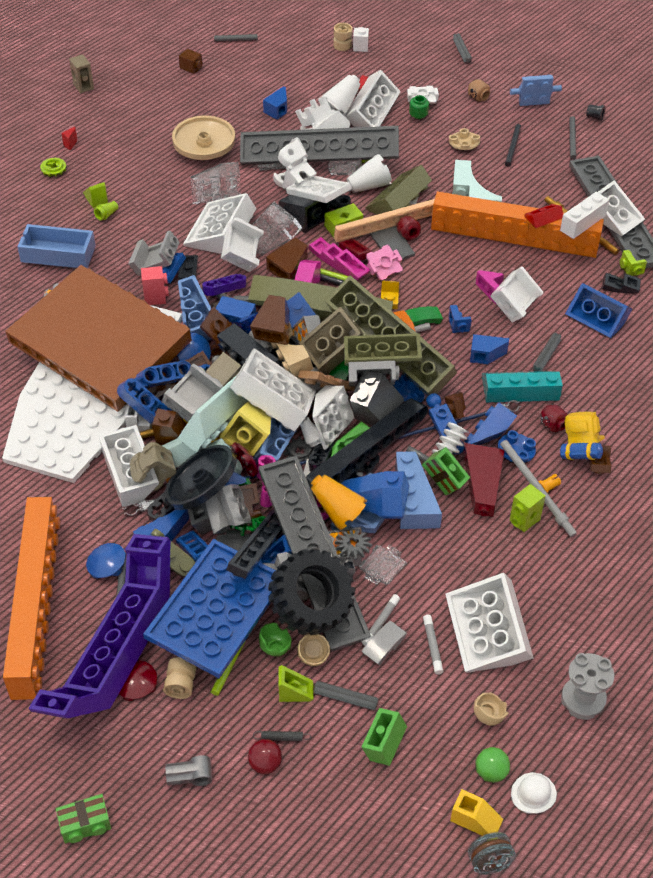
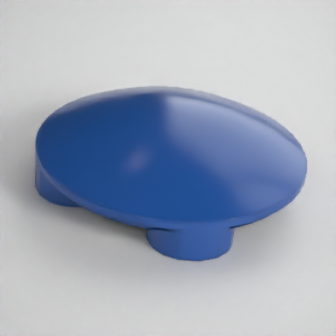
M191 333L192 341L177 354L179 361H185L204 351L207 358L210 359L211 350L208 341L203 336Z
M403 374L393 385L402 395L404 401L413 398L421 403L425 398V394Z
M508 431L498 442V449H503L500 444L507 440L524 463L529 462L535 456L536 441L518 434L517 431ZM504 450V456H503V457H504L505 459H507V460L513 462L512 459L509 457V455H508V454L506 453V451Z
M107 543L97 547L87 559L86 567L93 578H106L111 575L118 576L122 572L121 567L126 559L125 551L120 545L115 543Z

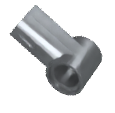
M200 755L193 757L187 762L166 764L167 786L192 783L195 786H205L212 782L211 759L208 756Z

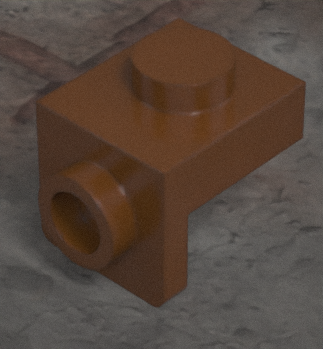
M458 392L445 396V403L453 417L457 419L464 417L463 411L466 407L463 393Z
M602 445L603 454L601 459L589 460L591 471L597 474L611 473V447Z

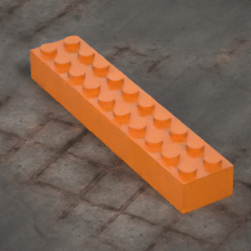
M437 191L433 203L431 230L596 258L604 219L599 220L573 239L560 231L562 219L538 228L533 227L524 217V214L539 208Z
M27 497L3 673V680L10 700L34 699L38 691L42 690V677H40V671H44L42 653L46 652L47 647L44 635L48 633L49 629L46 618L51 612L48 600L53 594L50 582L54 580L55 576L52 565L56 563V550H54V547L58 546L56 530L60 529L57 505H53L52 497Z

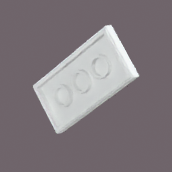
M313 176L312 178H304L303 182L299 185L296 182L287 187L286 191L290 195L327 203L351 190L352 187L347 182Z

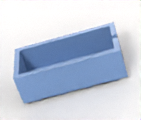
M27 224L23 237H21L17 247L20 261L24 263L78 268L80 265L88 268L96 245L93 231Z

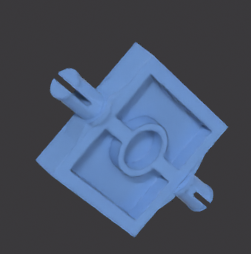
M552 75L522 77L519 88H510V95L519 94L520 106L549 104L552 92H561L562 86H553Z

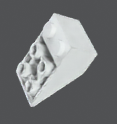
M325 385L315 395L312 417L324 450L333 443L354 419L344 386Z

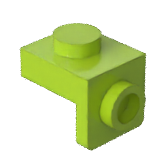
M630 250L623 251L620 266L626 274L631 276L644 274L647 261L645 259L636 261Z

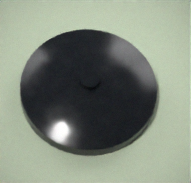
M213 445L192 455L178 467L176 474L169 479L165 489V498L168 503L177 510H187L199 506L212 498L231 478L237 463L235 454L228 446Z

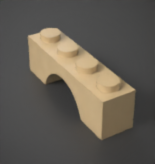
M289 321V338H290V337L293 335V331H292L291 324H290V321ZM270 342L273 349L277 348L276 354L278 359L284 361L282 362L284 369L294 376H298L299 370H313L310 356L303 345H284Z

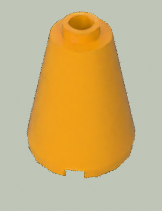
M325 474L323 476H316L311 482L313 485L311 488L312 492L339 530L344 529L347 526L345 522L353 521L366 506L367 500Z

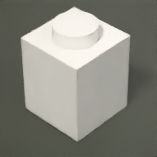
M354 28L353 51L368 52L369 28Z

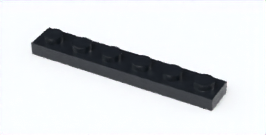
M273 509L230 560L226 568L227 571L237 577L246 579L281 534L282 529Z

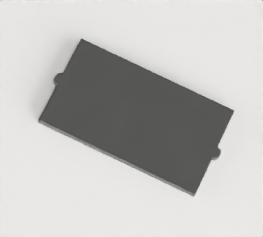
M396 226L369 233L380 249L387 244L392 251L397 249L403 259L402 261L415 256V252L398 233Z

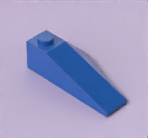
M384 471L344 480L340 483L367 500L366 506L361 512H371L384 519L404 518L409 491V483L404 471Z

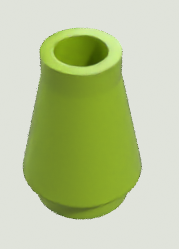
M112 201L97 205L94 209L95 217L98 220H106L118 210V204Z

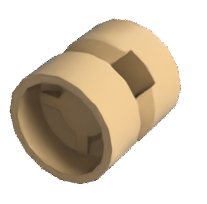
M338 23L334 26L333 46L335 49L346 51L352 47V26L350 24Z
M180 657L170 659L166 672L167 678L164 682V693L176 699L190 697L197 667Z

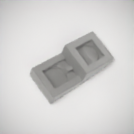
M389 621L374 635L361 652L380 666L391 650L395 651L407 633L392 621Z

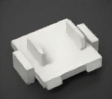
M410 86L407 89L408 102H410L413 97L422 95L432 105L438 100L439 93L438 89L433 88V86Z

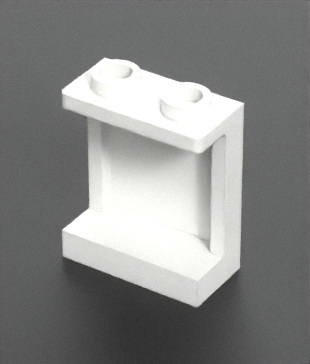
M234 218L226 227L221 259L251 272L259 266L260 260L255 257L258 239L264 234V231L242 219Z
M520 267L511 272L490 296L513 323L526 314L525 310L536 298L543 294V291L523 267Z

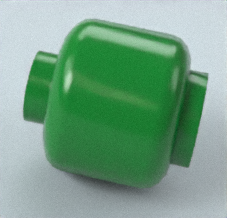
M422 95L413 97L409 103L410 115L415 119H422L428 115L429 101Z

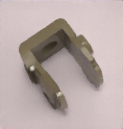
M150 442L143 448V452H138L131 458L130 473L134 482L141 483L147 477L146 474L153 468L159 481V485L154 489L155 491L163 485L167 478L176 474V468L172 452L156 442Z

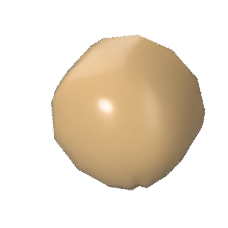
M307 634L298 643V657L309 666L321 665L330 654L329 642L323 635L311 636Z
M491 692L482 693L475 699L474 713L478 720L486 725L495 726L501 723L509 713L506 712L507 703L501 701L497 695Z

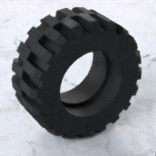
M316 548L300 550L283 561L271 576L273 581L269 583L268 590L272 591L268 596L269 602L274 604V607L271 609L274 614L278 613L280 616L279 622L281 624L287 623V629L292 632L298 629V634L306 635L309 633L311 636L318 635L321 632L324 633L341 623L350 613L349 608L353 607L354 599L351 597L355 595V587H351V583L354 582L352 575L348 576L346 571L349 569L347 566H342L339 563L341 559L337 556L331 557V553L326 550L321 553ZM299 575H311L322 583L327 595L324 609H311L300 600L296 590V582Z

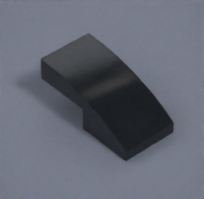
M605 273L602 289L617 293H639L641 279L628 274H624L620 278Z

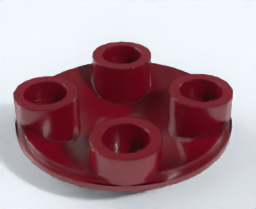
M234 442L230 445L231 450L237 455L236 459L240 461L241 466H245L247 473L253 478L258 474V469L252 454L241 444Z
M137 660L119 695L126 701H133L154 692L157 687V673L154 667L145 661Z

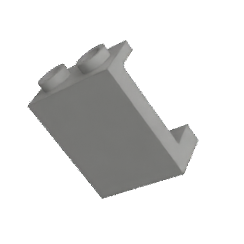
M167 231L163 242L148 246L143 239L139 240L128 264L138 276L141 275V268L158 266L164 268L170 266L179 241L171 231Z
M395 361L349 362L348 365L349 386H357V375H363L365 370H372L380 374H390L392 385H395V381L399 379V366H395Z
M192 364L188 373L172 390L169 388L164 393L162 403L189 422L195 411L223 388V385L218 379L208 375L202 367Z

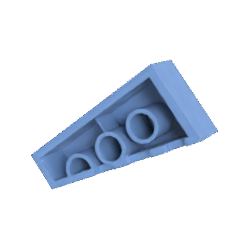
M195 275L179 280L178 286L183 324L189 327L190 333L200 334L207 341L212 340L200 328V325L211 310V306Z
M271 418L270 434L253 456L256 465L258 466V459L263 455H270L278 461L295 432L285 428L277 419Z
M396 452L395 470L404 471L409 483L404 518L400 519V529L440 528L442 512L417 453Z

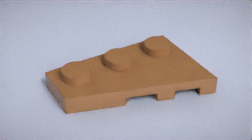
M299 370L298 378L305 379L304 383L311 385L319 383L321 388L325 385L344 386L346 392L355 390V386H349L348 381L334 378L331 375H324L318 371Z

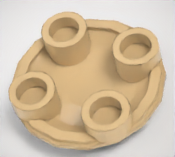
M462 128L460 132L449 136V143L456 149L470 150L479 145L480 135Z

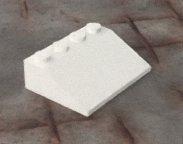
M245 193L207 202L183 245L194 249L222 253L227 224L234 218H239L249 223L253 217L256 207L248 194Z
M255 348L251 351L230 387L235 394L243 396L253 406L259 407L269 417L277 419L285 428L291 429L294 432L308 415L316 393L315 389Z
M505 573L446 593L466 673L511 666L533 659L513 583Z

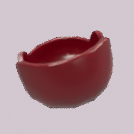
M261 739L249 748L248 762L256 773L266 775L274 772L280 766L282 752L274 741Z

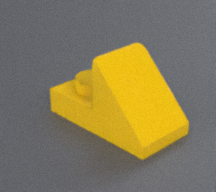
M382 281L381 299L392 301V309H398L399 282Z

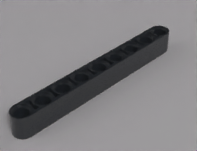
M413 398L405 401L305 477L310 489L313 486L311 482L318 475L323 476L325 474L339 483L343 482L421 422L427 415L428 407Z

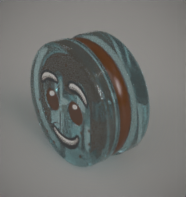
M502 832L489 833L479 837L472 842L467 851L474 871L482 875L497 873L507 868L516 857L508 835Z

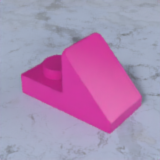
M482 270L477 271L476 285L494 303L495 301L490 295L503 282L504 274Z

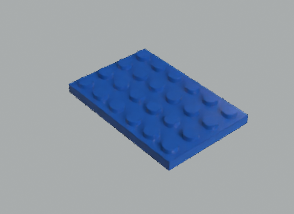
M213 539L146 629L143 636L144 639L220 679L270 605L268 596L272 591H269L268 587L269 583L273 581L271 576L276 570L258 562L246 579L237 577L227 571L226 568L238 551Z

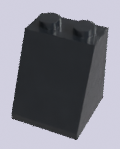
M288 195L278 201L279 214L304 233L325 222V213H328L330 208V201L324 203L294 195Z

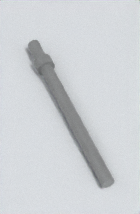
M507 440L501 442L500 445L528 482L546 495L544 503L556 517L555 521L558 525H562L570 537L576 535L577 532L568 521L567 515L560 511Z

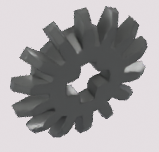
M298 437V440L291 438L292 442H288V447L285 448L286 452H283V455L288 456L286 458L297 455L299 462L305 461L307 458L309 459L315 446L310 447L301 437ZM297 448L300 449V450H301V449H304V450H303V454H301V453H296V452H297Z
M350 528V534L343 530V535H337L336 538L340 540L335 541V544L339 545L335 549L336 551L342 550L339 555L346 554V559L354 556V560H357L358 555L363 558L365 557L363 552H370L367 547H372V544L368 542L371 541V538L365 537L367 535L366 532L359 535L360 529H357L355 534H353V530ZM350 540H354V542L358 541L356 547H353V545L348 544L350 543Z

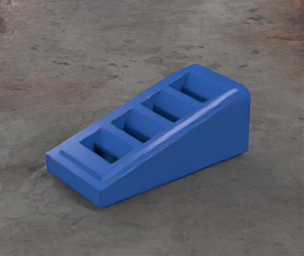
M193 530L176 539L180 548L195 563L208 547V544Z

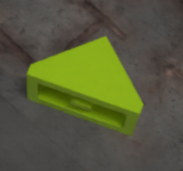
M104 182L88 187L83 191L92 208L108 203Z
M283 665L279 666V702L312 701L313 680Z

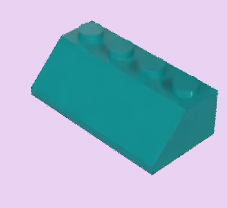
M560 372L482 373L486 403L510 402L512 400L517 402L560 401L563 385Z

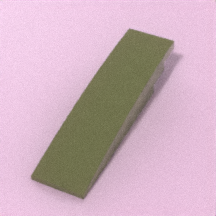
M253 275L247 302L262 306L268 295L285 297L287 301L300 292L314 313L319 316L320 323H322L333 313L325 300L337 288L304 281ZM376 297L392 311V301Z

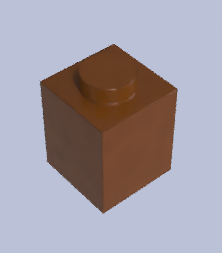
M186 49L179 55L180 69L195 74L203 67L202 54Z

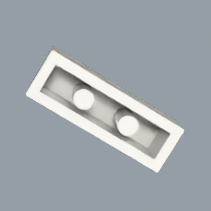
M598 192L593 193L563 214L560 231L574 239L606 216L609 199Z

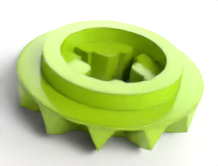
M49 158L41 163L40 168L43 174L49 177L58 174L62 175V172L66 171V162L60 158Z

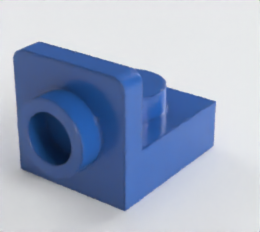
M450 305L448 319L452 333L469 332L472 321L471 317H462V312H459L457 305Z

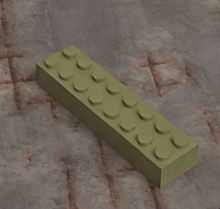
M351 275L325 300L332 312L342 307L365 335L416 334L413 329ZM420 336L422 362L395 364V366H399V371L428 396L432 393L437 394L457 374V371L452 363Z

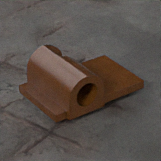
M215 307L211 308L200 328L214 341L210 348L212 355L220 356L223 351L218 346L220 342L217 335L233 323L229 322Z

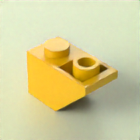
M461 789L452 809L450 821L490 840H495L503 818L483 798Z

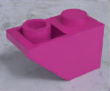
M301 261L295 280L319 283L321 261Z

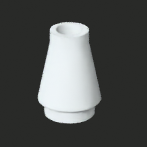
M306 417L300 426L306 444L314 447L320 444L321 440L316 426L310 421L309 417Z

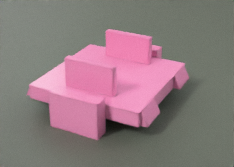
M388 244L374 253H368L366 256L369 262L366 266L370 269L372 276L376 274L379 280H384L394 273L403 271L400 262L403 260L397 249L392 251Z

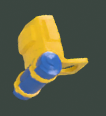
M596 412L568 414L565 419L568 443L561 446V458L568 460L601 459L603 447L599 442L605 439V436L599 435L601 429Z

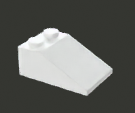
M612 181L598 191L599 194L609 199L607 214L602 218L604 219L603 224L620 236H623L645 220L615 181Z

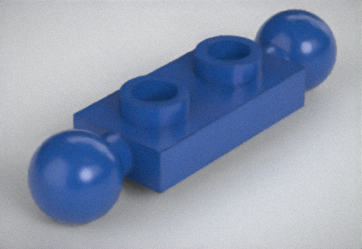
M432 393L426 399L427 405L431 408L429 409V415L439 435L446 436L443 432L444 429L451 430L447 425L448 422L456 425L457 423L447 404L440 406L441 397L436 393ZM464 443L463 446H456L460 452H453V454H461L464 451Z

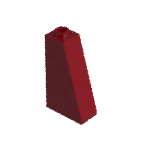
M466 443L464 462L466 473L470 476L468 485L474 514L494 516L504 449Z

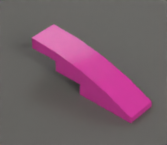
M322 237L309 244L308 249L332 268L347 276L351 275L354 279L359 280L370 272V269L347 249L342 251L335 243L330 245Z

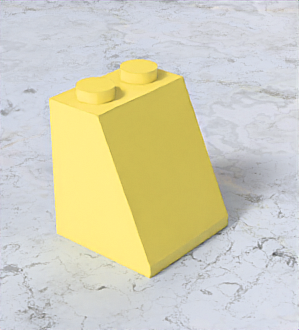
M248 401L236 412L220 435V438L229 445H232L234 442L241 444L254 456L270 434L271 417Z

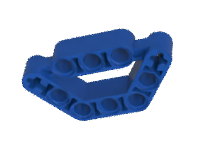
M178 361L145 368L136 375V378L127 379L118 385L117 393L121 399L152 424L157 409L172 410L146 388L179 382L188 373L191 364L187 361ZM203 364L199 367H202L206 371L210 367V365ZM141 398L145 401V405L142 404Z

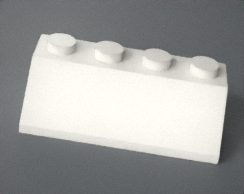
M379 70L368 77L345 117L354 127H378L382 124L401 91Z
M137 425L99 435L102 453L122 508L126 507L129 503L136 504L142 502L159 485V481L153 468L146 474L147 477L141 483H136L132 479L130 473L131 458L138 452H143L145 447Z

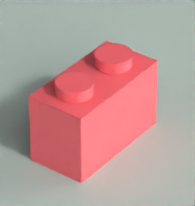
M162 266L141 268L145 301L149 305L166 304V297L169 296L168 286H164V284L168 283L167 274L163 273Z

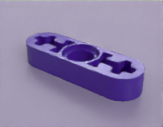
M234 274L206 281L202 284V291L204 295L214 296L246 287L247 277L242 274Z

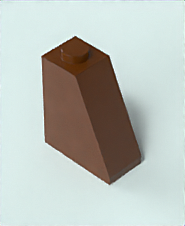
M295 237L266 256V269L278 278L295 280L299 263L308 258V245Z
M268 295L250 325L254 339L288 345L289 307L285 297Z
M157 409L152 426L155 441L162 446L177 439L187 425L177 412Z

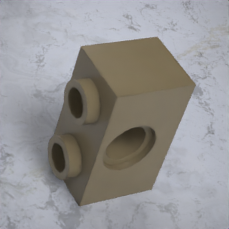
M83 54L69 58L73 85L79 93L93 90L94 85L89 61Z

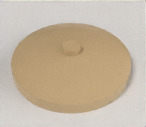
M215 116L191 117L179 123L173 130V146L181 155L191 159L209 160L218 158L233 148L235 144V130L229 122Z

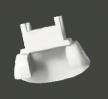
M325 96L318 99L320 106H318L315 99L309 101L311 107L305 108L303 113L301 109L295 111L302 125L300 127L301 130H306V127L309 125L313 127L309 129L349 128L350 121L338 110H331Z
M297 137L283 147L278 154L280 163L286 166L287 171L278 175L274 173L273 180L276 185L283 189L296 182L299 185L303 182L304 178H312L317 174L307 163L308 155L300 139Z

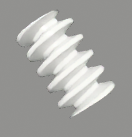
M448 422L447 425L451 430L444 429L443 432L446 436H440V440L443 443H436V446L439 450L447 447L451 454L453 452L459 453L460 451L456 446H463L460 439L467 440L464 432H469L454 423ZM433 449L432 453L434 454L439 450Z

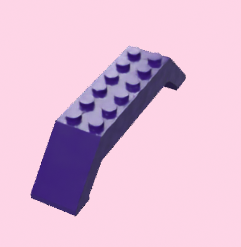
M133 535L125 548L127 553L125 584L65 685L50 691L40 689L28 708L31 712L68 719L111 708L148 640L144 639V632L170 598L171 541L169 537Z

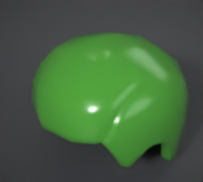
M277 623L265 624L260 629L259 645L266 654L279 657L290 650L292 638L287 629H280Z
M489 747L483 749L475 760L476 772L485 781L496 783L504 780L509 774V758L500 748Z

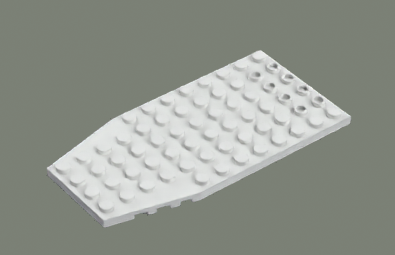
M152 306L158 308L167 316H172L179 323L181 322L182 313ZM39 362L19 396L2 457L3 462L74 483L90 466L89 463L101 454L102 448L99 435L125 427L127 404L117 412Z

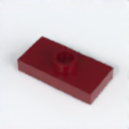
M353 238L339 242L341 250L347 249L360 261L367 259V254L373 252Z

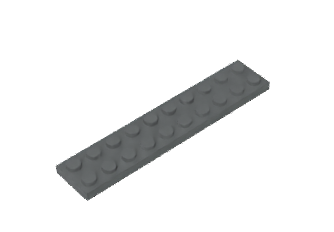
M399 126L241 132L240 138L241 165L280 163L278 159L280 150L296 137L300 139L308 155L307 162L370 160L377 154L383 159H399Z
M600 156L571 160L569 163V167L588 197L600 191L612 181H615ZM643 222L623 236L608 228L622 252L630 250L636 261L645 259L647 261L646 268L653 267V237Z
M297 455L259 466L258 471L283 534L291 549V554L293 555L304 549L311 550L316 548L320 550V553L326 550L331 553V557H338ZM301 574L300 577L313 609H324L327 601L324 586L317 578ZM354 595L351 597L354 599L353 607L349 608L350 613L341 623L323 633L329 642L330 652L360 643L364 639L371 637Z

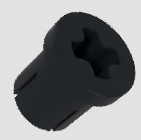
M589 104L586 116L598 118V120L602 121L606 106Z

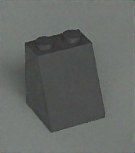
M372 370L364 371L350 399L355 419L372 426L404 402L402 395L383 374Z

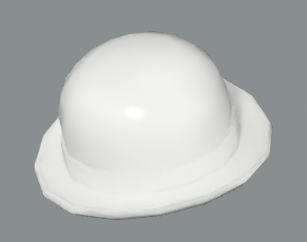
M533 772L524 774L512 786L511 798L513 804L525 813L538 814L545 812L556 802L557 792L555 786L549 778L542 774Z

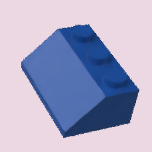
M582 283L565 314L612 338L625 324L632 308Z

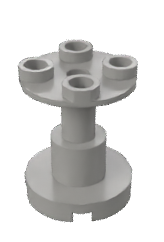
M579 653L570 663V680L563 687L561 701L572 716L588 720L603 712L607 701L605 691L612 686L614 681V670L608 658L591 653Z

